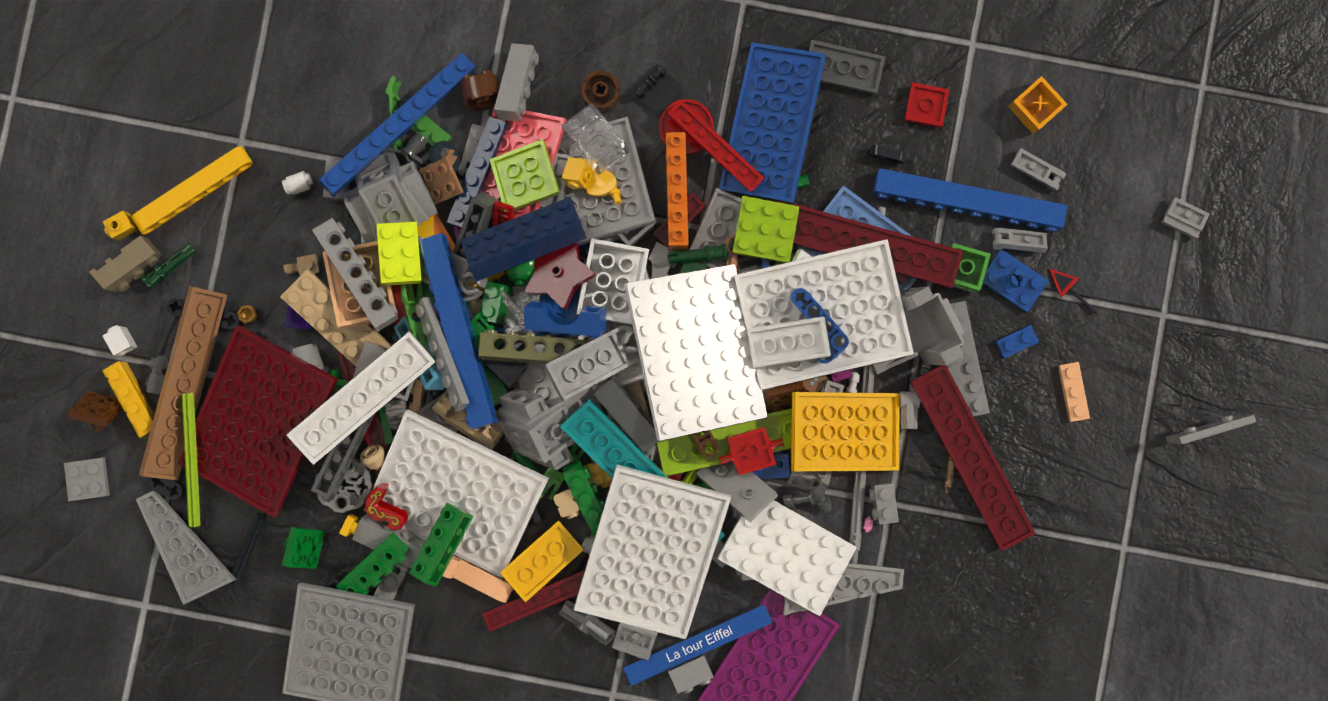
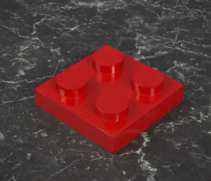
M912 82L904 121L942 128L950 89Z

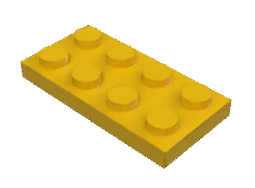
M557 521L504 568L500 574L526 602L584 549L566 528Z

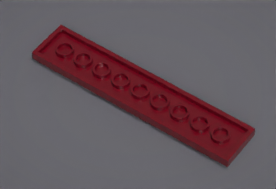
M775 201L799 206L793 241L795 245L827 254L888 239L895 273L951 289L954 286L963 250L798 204Z
M939 365L910 381L1000 551H1004L1036 534L947 366Z

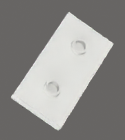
M824 316L747 329L753 368L831 356Z

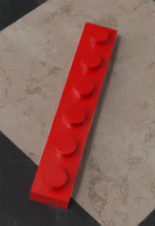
M682 100L668 112V116L750 193L764 180V177Z

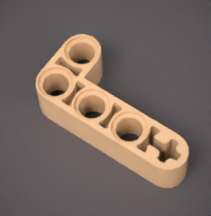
M453 555L442 575L449 579L455 578L503 603L507 602L513 590L504 578L498 577L456 555Z

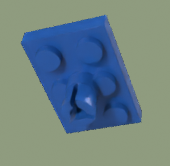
M1001 249L987 267L982 284L1027 313L1049 281Z

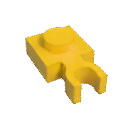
M348 515L339 534L346 537L350 536L351 533L354 534L360 521L359 517Z

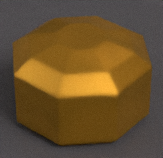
M251 305L241 306L237 312L239 320L245 324L254 323L258 318L257 309Z

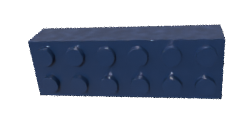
M568 197L463 238L461 243L468 267L477 282L587 239L573 201L571 197Z

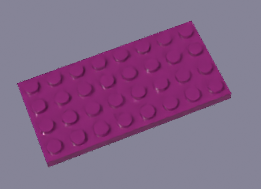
M769 589L758 607L765 604L773 623L737 638L713 675L714 678H711V682L707 684L697 701H791L840 624L823 613L818 616L809 610L783 615L785 596Z

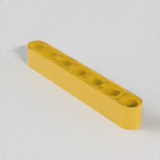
M238 146L131 216V219L141 234L150 233L248 169L253 162L243 146Z

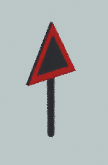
M1049 269L1060 298L1069 290L1089 310L1097 314V311L1071 288L1079 278Z

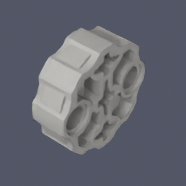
M354 456L352 467L347 471L343 479L346 483L353 485L345 487V485L341 484L334 500L318 494L320 502L332 508L335 512L344 513L363 507L368 494L375 485L372 470L361 464L360 460ZM362 475L358 480H352V478H358ZM365 483V485L368 486V489L364 490V488L361 487V484ZM340 498H344L346 501L344 508H341L338 504Z

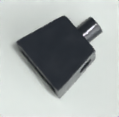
M522 343L516 350H524L525 345ZM483 361L484 367L509 391L515 387L529 367V363Z

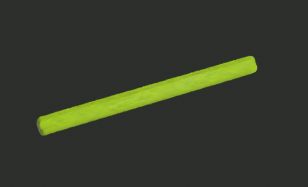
M183 393L182 409L189 527L200 526L194 394Z

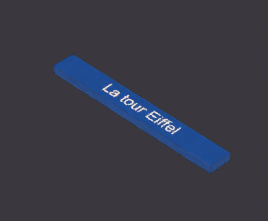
M764 604L650 655L649 660L641 659L624 667V671L632 686L769 625L773 621Z

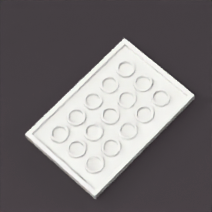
M773 500L751 522L740 515L717 559L820 616L857 547Z

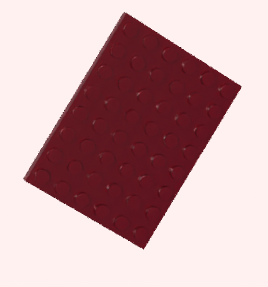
M240 325L236 326L195 422L198 475L274 518L277 517L304 458V454L288 438L287 434L330 398L338 378ZM184 448V450H183V452H182V455H181V457H180V459H179V462H178V464H180V465H182V466H184V467H185V448Z

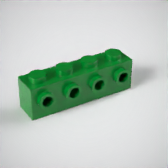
M578 460L563 467V475L595 538L605 501L603 498H599L598 487L595 482H591V474L588 467H584L581 460Z
M446 502L426 542L422 545L417 559L413 562L409 573L425 584L437 587L474 516L460 507Z
M392 532L349 572L336 587L339 590L367 595L369 593L367 589L370 586L372 588L376 587L381 582L380 577L383 574L385 576L390 574L394 569L393 565L395 563L399 565L407 557L405 553L409 550V547Z

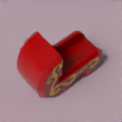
M381 483L366 498L365 509L367 515L376 521L387 520L389 523L386 527L390 530H400L408 521V513L399 507L383 501L389 484Z

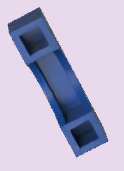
M531 301L524 307L525 330H532L533 333H542L544 331L550 332L552 335L565 333L572 337L587 335L589 338H598L606 331V308L586 306L580 312L578 318L570 320L558 316L553 311L550 303Z

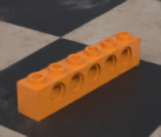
M685 132L666 133L668 251L688 250Z

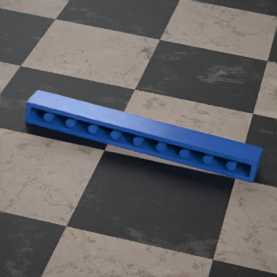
M461 53L319 179L320 185L334 198L462 83L463 76L472 75L476 66Z
M880 168L876 172L872 194L877 195V198L880 199L891 197L896 198L895 201L907 203V201L914 202V205L922 207L927 204L932 205L933 209L936 210L947 208L952 209L951 212L963 214V212L970 213V216L979 218L983 215L988 216L989 220L992 221L1003 219L1008 220V223L1013 225L1024 223L1029 228L1044 227L1045 231L1057 232V230L1064 228L1068 206Z
M439 233L419 240V253L421 257H424V271L429 276V289L435 297L434 308L440 315L441 321H439L441 330L445 333L446 343L469 400V404L465 407L467 413L465 416L466 423L471 429H479L499 423L482 361L478 356L479 350L464 296L459 288V278L447 236Z

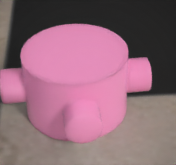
M869 516L864 519L863 529L866 533L871 531L873 526V520Z

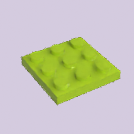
M543 139L489 159L502 203L514 206V211L561 194L546 143Z
M742 196L732 253L789 263L799 206Z

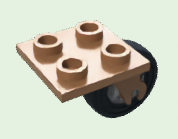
M448 141L435 143L429 151L431 163L421 168L420 172L436 205L464 191L456 176V172L461 164L457 149Z

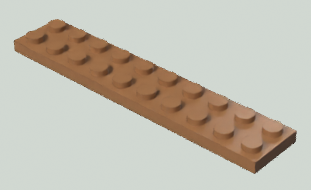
M193 286L188 288L139 475L177 481L179 479L182 465L178 464L184 450L182 394H194L196 415L227 299L226 294Z

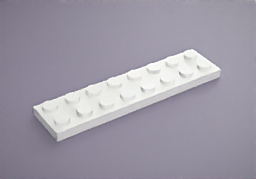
M409 331L287 434L288 438L314 465L436 361Z

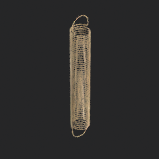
M950 456L948 458V481L946 477L944 485L946 489L950 487V475L952 482L954 477V464L951 462Z

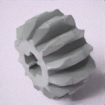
M395 397L385 404V411L390 428L398 430L405 411L408 410L406 400Z

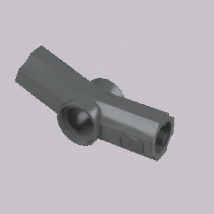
M567 600L559 615L574 623L580 631L593 636L604 645H608L613 640L615 630L603 623L598 616L575 611V603Z

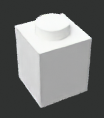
M116 325L107 330L108 333L103 335L113 356L121 357L137 348L127 327Z

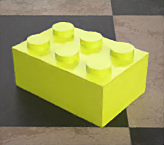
M417 222L377 224L381 286L421 284Z

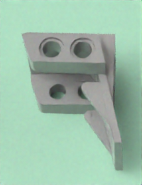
M391 151L384 152L355 178V188L342 193L345 205L366 243L377 241V224L417 222V226H419L422 222L427 221L430 216L438 213L414 162L412 161L400 166L395 152Z
M929 286L907 288L901 291L900 296L914 354L871 365L875 373L880 374L919 354L925 365H947L965 356L960 348L965 343L961 336L965 331L948 299L942 298L939 293L932 294Z
M592 386L564 401H561L560 397H556L545 403L543 396L521 389H515L499 397L502 407L498 410L501 416L498 422L513 452L529 457L531 461L554 470L571 462L573 458L567 447L576 442L560 428V425L588 398L603 412L601 406L593 397L594 391Z

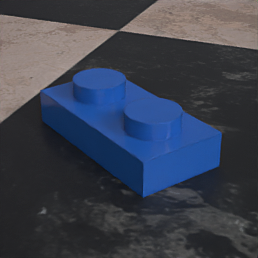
M1029 325L995 341L1002 358L1005 359L1039 343L1032 326Z

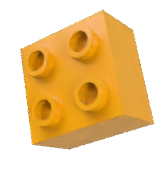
M1041 76L1008 107L1034 134L1060 112L1067 103Z

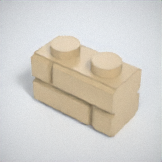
M570 489L560 492L553 497L556 506H559L558 511L561 517L567 516V519H571L580 514V508Z

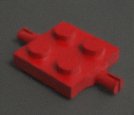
M765 427L727 438L730 454L719 456V460L727 458L720 461L721 465L732 461L738 476L776 465L773 456L774 449L784 446V442L776 444L782 442L783 439L771 441L767 436Z

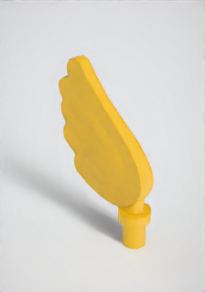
M590 164L592 171L591 180L587 183L586 187L587 193L595 197L610 194L615 205L621 204L620 189H617L615 176L606 169Z

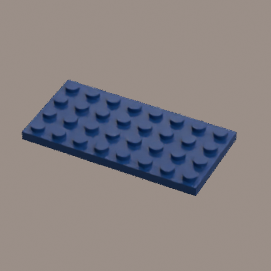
M751 42L729 145L764 177V180L750 193L723 168L719 186L720 190L794 204L826 54Z

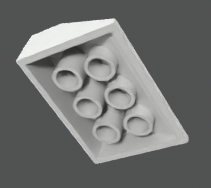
M591 238L586 266L596 274V277L582 284L577 318L586 306L606 308V323L633 325L624 284L644 280L649 249Z

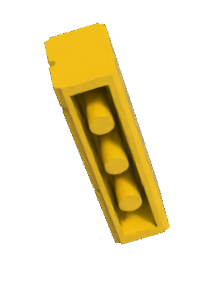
M116 362L104 369L103 373L108 378V382L122 408L127 412L126 415L139 438H148L155 412L128 363Z

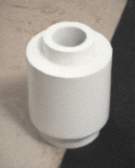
M304 171L282 180L287 195H295L311 189L310 185L313 184L310 174H306Z

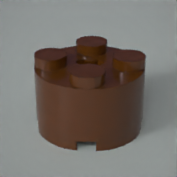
M490 70L483 71L481 74L474 76H463L460 87L465 108L467 110L474 108L475 111H485L494 108L500 89L497 76L493 75Z
M602 70L593 71L585 77L581 88L585 105L598 114L614 109L620 101V87L616 77ZM601 89V91H604V94L601 95L598 93V90Z

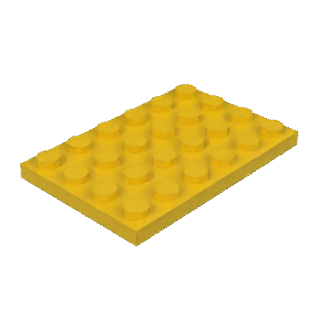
M792 392L791 471L899 470L900 393Z

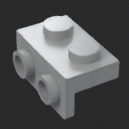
M620 622L612 648L619 652L634 655L637 658L649 660L658 632Z

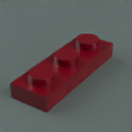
M693 192L687 197L688 224L706 206ZM668 218L653 233L666 247L668 246Z

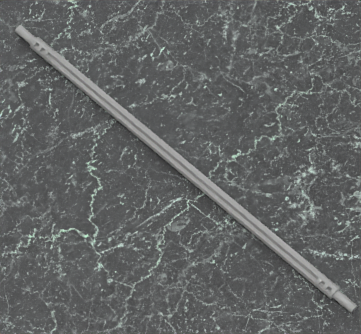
M878 207V211L885 216L886 208ZM871 364L863 367L861 393H873L875 371ZM855 471L849 543L857 548L849 563L857 564L858 551H860L867 471Z

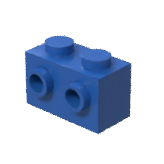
M783 450L774 452L773 456L776 465L753 471L760 479L790 477L789 455L787 453L784 454Z

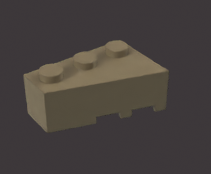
M139 236L120 250L122 253L111 260L109 257L105 260L106 265L97 271L92 269L89 273L103 289L117 293L124 292L130 287L129 284L134 279H139L144 275V271L148 267L154 266L162 254L148 238Z

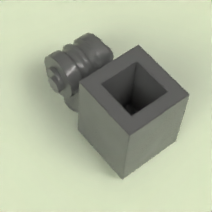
M158 356L150 360L149 367L152 369V372L146 379V392L161 393L170 357Z

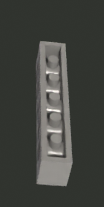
M331 218L312 230L375 330L378 332L398 320L395 315L398 311L392 302L388 304L385 300L387 294L381 286L378 288L374 283L377 279L371 270L367 272L364 265L366 262L362 255H356L353 249L356 246L351 238L346 239L343 235L346 231L340 221L336 223ZM334 238L341 239L338 245H332L331 241ZM345 254L351 255L348 261H342L341 258ZM355 270L362 271L359 277H352V273ZM370 286L372 291L369 294H363L362 290L364 287ZM375 303H382L383 306L380 310L372 309Z

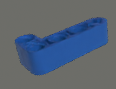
M803 288L793 290L790 300L806 319L812 318L808 315L807 311L809 307L815 306L818 314L813 318L824 316L825 321L831 324V329L827 332L831 356L826 360L816 358L820 363L826 364L831 362L847 348L849 344L847 335L808 291ZM796 292L799 294L804 293V296L802 298L805 300V302H808L809 300L811 301V303L807 304L804 307V309L801 308V306H803L804 303L802 301L795 300L797 297ZM837 336H842L844 339V344L841 347H837L834 344V339Z

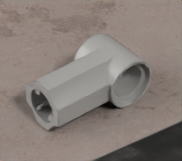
M899 391L900 429H917L920 400L915 391Z

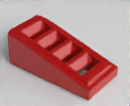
M498 201L494 202L492 227L504 223L501 220L509 221L515 218L514 206Z

